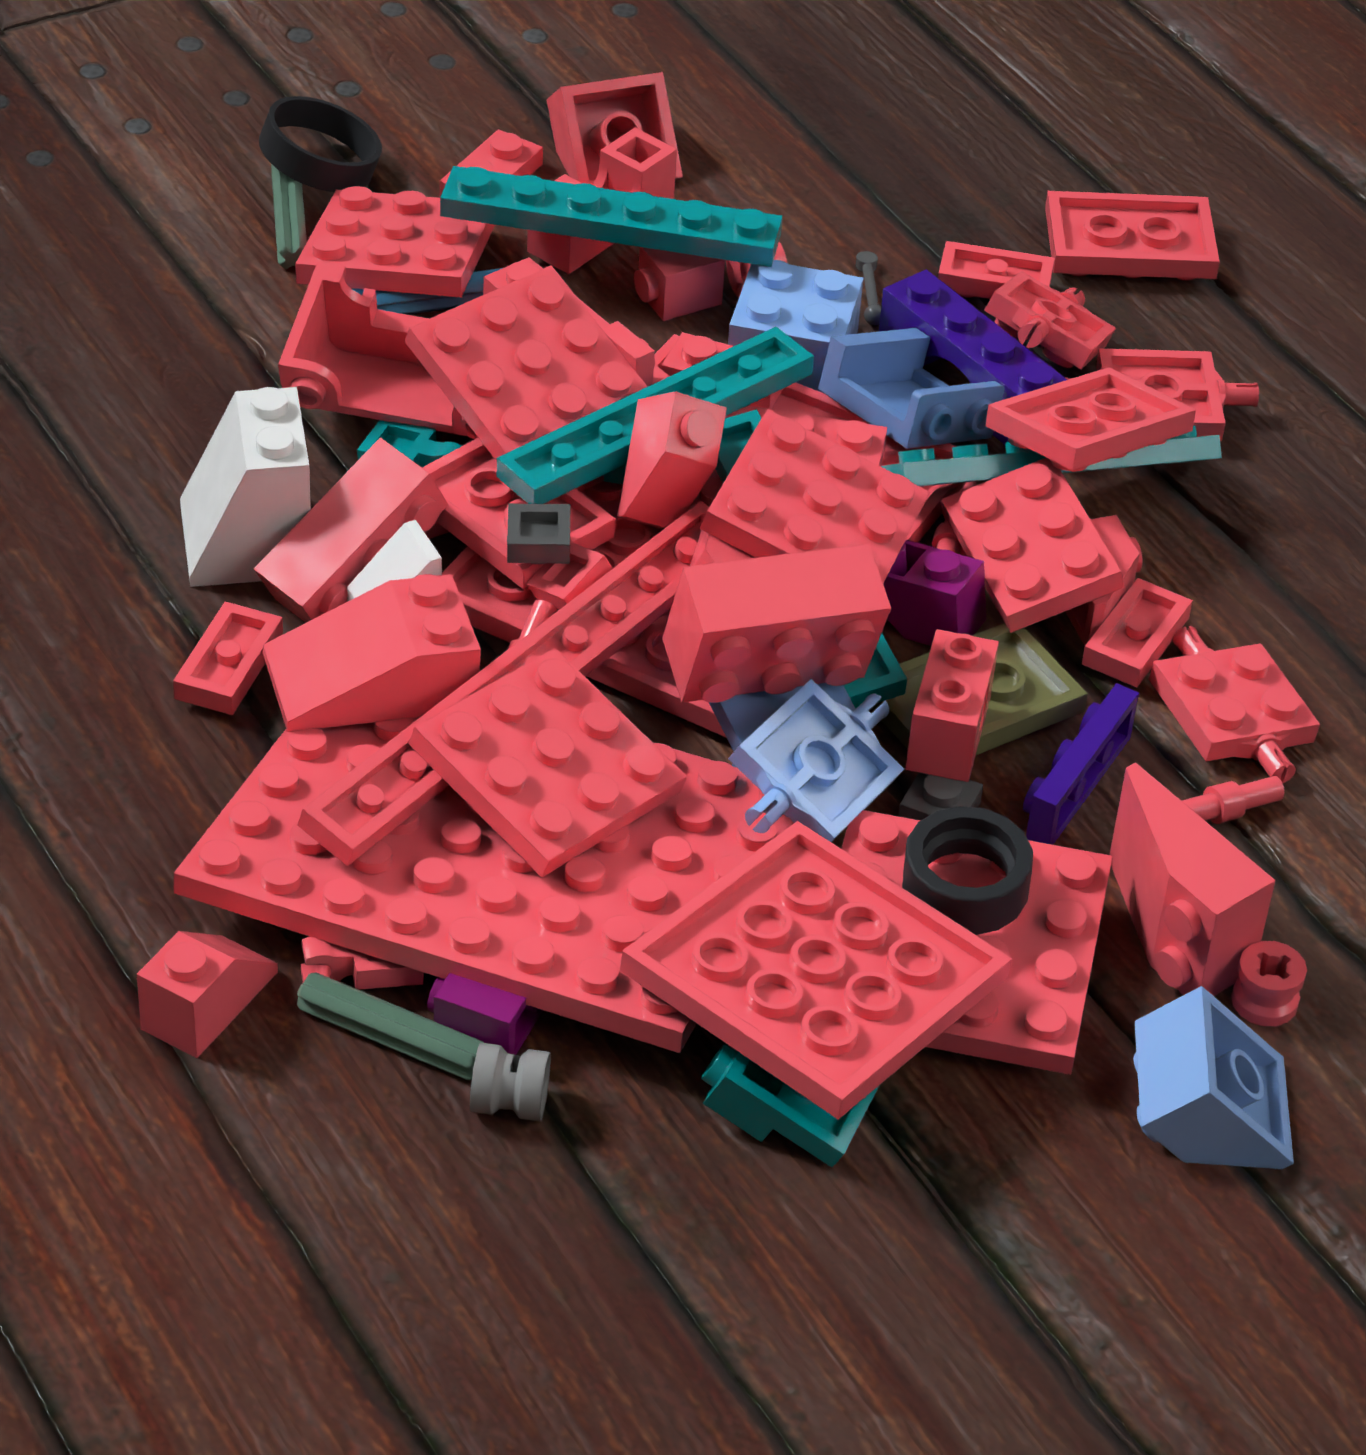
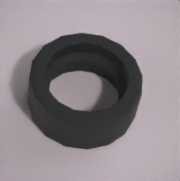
M965 806L939 810L919 821L907 838L902 888L975 935L997 931L1017 919L1028 901L1033 865V849L1025 833L1005 816L985 808ZM954 853L972 854L993 861L1006 873L1007 877L995 884L978 888L957 886L938 877L929 869L928 864L944 855Z

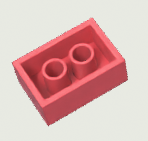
M870 543L683 567L662 639L682 703L697 700L718 703L729 700L735 695L763 691L769 694H783L796 687L804 686L810 679L816 684L827 683L831 686H841L849 684L858 678L865 677L891 606Z

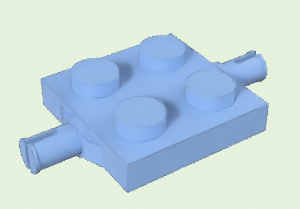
M810 679L744 740L728 759L764 794L745 813V820L749 826L763 813H766L752 830L758 833L767 832L770 826L783 814L794 823L799 821L830 842L846 829L904 770L881 747L871 730L889 714V706L886 700L874 712L870 713V710L882 698L880 695L870 694L852 712L847 707L835 702Z

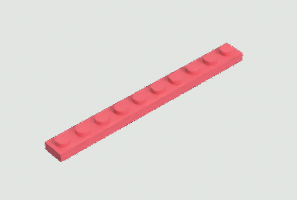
M702 501L698 502L302 808L297 826L345 865L349 866L449 786L408 744L413 728L553 648H556L586 677L671 609L683 567H688L691 564L701 533L699 528L709 506Z

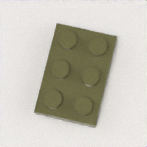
M1003 623L972 635L974 637L999 641L991 697L976 755L1085 712L1088 693L1025 627L1010 633L1006 624ZM930 652L899 664L907 677L906 693L886 700L889 706V714L881 720L907 750L912 715ZM884 701L877 703L872 708V711L874 712Z

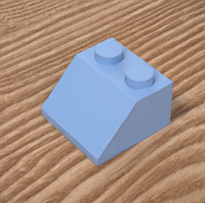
M1202 986L1135 1021L1136 1053L1133 1060L1138 1073L1139 1087L1137 1119L1141 1129L1151 1141L1161 1143L1185 1163L1284 1169L1294 1164L1284 1057Z

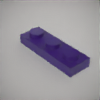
M1116 683L1101 704L1093 702L1082 719L1079 734L1074 741L1065 739L1058 748L1048 776L1045 779L1038 776L1033 781L1023 803V812L1030 814L1026 833L1029 841L1053 845L1130 740L1139 692Z

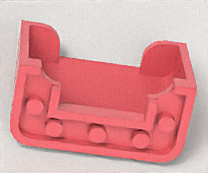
M318 261L278 363L282 388L297 387L300 407L305 409H321L381 421L436 429V431L468 436L472 439L478 438L405 343L409 327L429 318L377 309L376 290L364 288L361 295L352 290L345 282L347 274L345 265Z

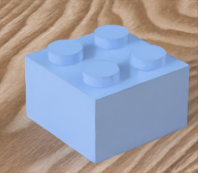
M774 260L772 267L751 264L729 324L728 345H738L769 329L778 327L814 355L812 375L797 381V383L822 392L818 387L831 336L858 333L864 278L846 275L836 270L823 271L790 265L780 260Z

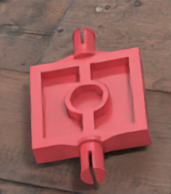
M1020 271L998 288L984 309L985 312L996 318L994 322L1011 336L1018 338L1022 345L1027 340H1029L1027 348H1034L1040 344L1044 347L1043 353L1048 359L1066 368H1072L1073 365L1079 369L1085 367L1098 354L1099 348L1104 349L1116 330L1114 326L1083 307L1085 296L1081 290L1075 295L1078 288L1073 287L1066 289L1064 292H1059L1044 285L1023 271Z
M1099 348L1096 364L1097 371L1110 367L1196 409L1193 426H1196L1197 437L1220 435V441H1222L1226 424L1223 413L1224 405L1253 407L1258 405V383H1225L1214 368L1212 352Z
M1189 626L1188 630L1186 627L1179 629L1173 637V643L1178 647L1183 656L1154 661L1148 680L1203 759L1207 762L1230 757L1253 758L1259 761L1269 777L1277 776L1282 783L1289 781L1294 776L1296 768L1282 750L1291 746L1314 743L1320 727L1319 721L1261 643L1214 651L1206 646L1195 627Z

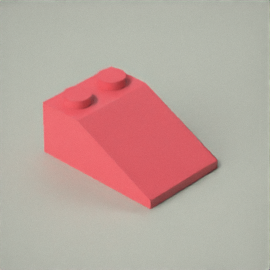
M423 574L409 579L389 580L263 644V656L287 732H291L294 730L319 729L421 717L480 672L481 648L452 574L438 576Z
M1135 762L1126 767L1110 849V855L1113 856L1112 870L1150 966L1168 986L1177 989L1182 995L1202 986L1215 996L1235 984L1236 979L1239 977L1237 969L1242 952L1249 945L1262 940L1276 880Z

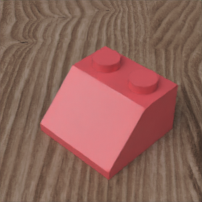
M663 72L563 86L546 100L556 152L568 175L581 183L594 184L599 171L600 150L633 128H637L677 149ZM678 149L675 180L683 177Z

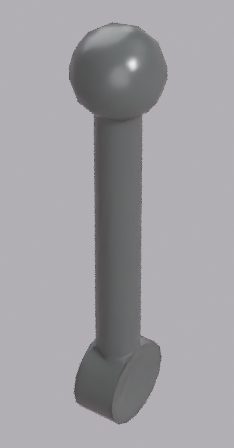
M862 251L856 256L855 266L859 271L863 272L868 303V307L864 312V319L869 325L877 326L880 323L881 305L878 302L874 277L878 256L870 251Z

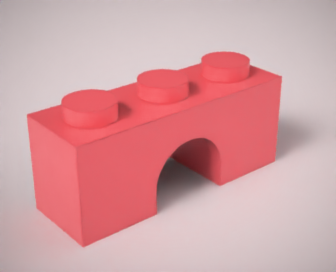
M633 128L600 150L599 171L593 185L597 188L630 193L645 192L656 197L674 199L677 149L637 128ZM566 174L554 180L557 182L581 184V182ZM528 230L527 252L567 274L572 273L614 244L612 242Z

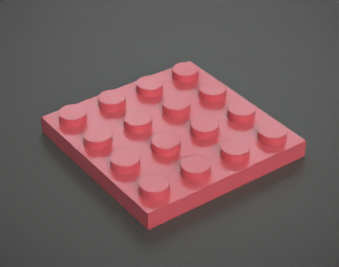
M863 810L847 826L842 850L902 887L907 838L920 820ZM1029 841L1033 849V865L1026 905L1017 919L997 931L977 935L1012 958L1008 978L926 1047L1071 1075L1113 856ZM954 853L944 855L928 864L929 869L938 877L957 886L978 888L995 884L1007 877L1006 873L993 861L972 854Z
M796 821L622 950L620 971L830 1115L839 1119L1008 978L1012 958L807 826Z

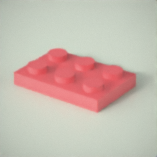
M1069 191L1047 192L1045 211L1051 257L1055 258L1053 273L1070 274L1073 276H1086L1088 274L1116 275L1127 278L1168 277L1180 280L1217 279L1220 260L1208 197Z
M1108 367L988 404L985 426L1007 437L1010 444L1023 449H1031L1050 459L1056 468L1077 472L1085 470L1089 465L1110 458H1121L1126 456L1128 452L1149 445H1160L1165 443L1167 439L1193 431L1196 409Z
M476 438L422 467L431 474L448 503V506L440 513L436 522L522 589L527 587L526 583L544 564L507 563L508 503H528L496 477L497 461L481 440ZM576 488L544 503L570 504V542L592 550L615 537L616 518Z
M1048 458L1041 459L941 499L944 515L966 555L984 561L985 588L1010 633L1125 588L1121 569L1060 469L1053 466Z

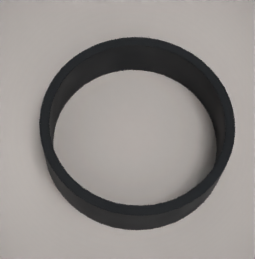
M292 96L274 102L269 109L259 136L260 149L275 168L302 184L329 192L353 186L366 187L372 178L382 153V144L378 135L364 120L336 104L311 97ZM279 127H303L327 134L348 146L362 161L352 163L339 162L317 156L293 143L282 133Z

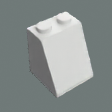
M264 387L258 390L235 391L180 498L190 587L262 581L254 571V568L311 510L309 460L297 387Z

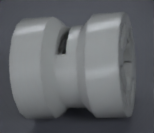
M480 1042L473 1068L470 1111L493 1115L499 1109L513 1110L520 1119L541 1122L549 1085L551 1053L528 1049L521 1056L507 1053L501 1045Z

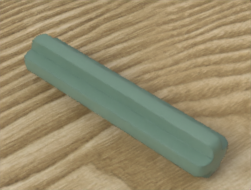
M271 164L278 263L283 268L288 269L291 266H295L307 243L302 183L288 177Z
M317 972L310 973L304 983L300 985L297 993V1006L300 1010L463 1079L472 1080L476 1053L480 1042L484 1043L483 1041Z

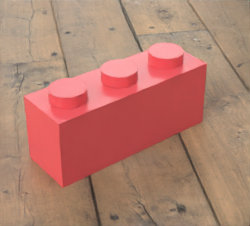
M380 437L254 568V571L276 601L307 623L347 602V586L404 523L416 520L422 530L426 532L436 523L440 513L448 506V503L429 472Z

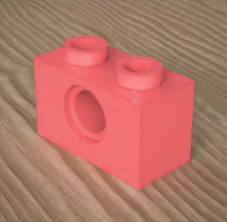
M936 629L912 715L905 770L969 782L991 697L999 641Z

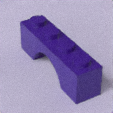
M927 269L883 288L879 332L917 328L930 336L923 366L944 358L959 368L970 383L996 381L1004 386L1005 390L1002 400L1067 380ZM993 431L992 435L1004 445L1006 442H1009L1007 437Z

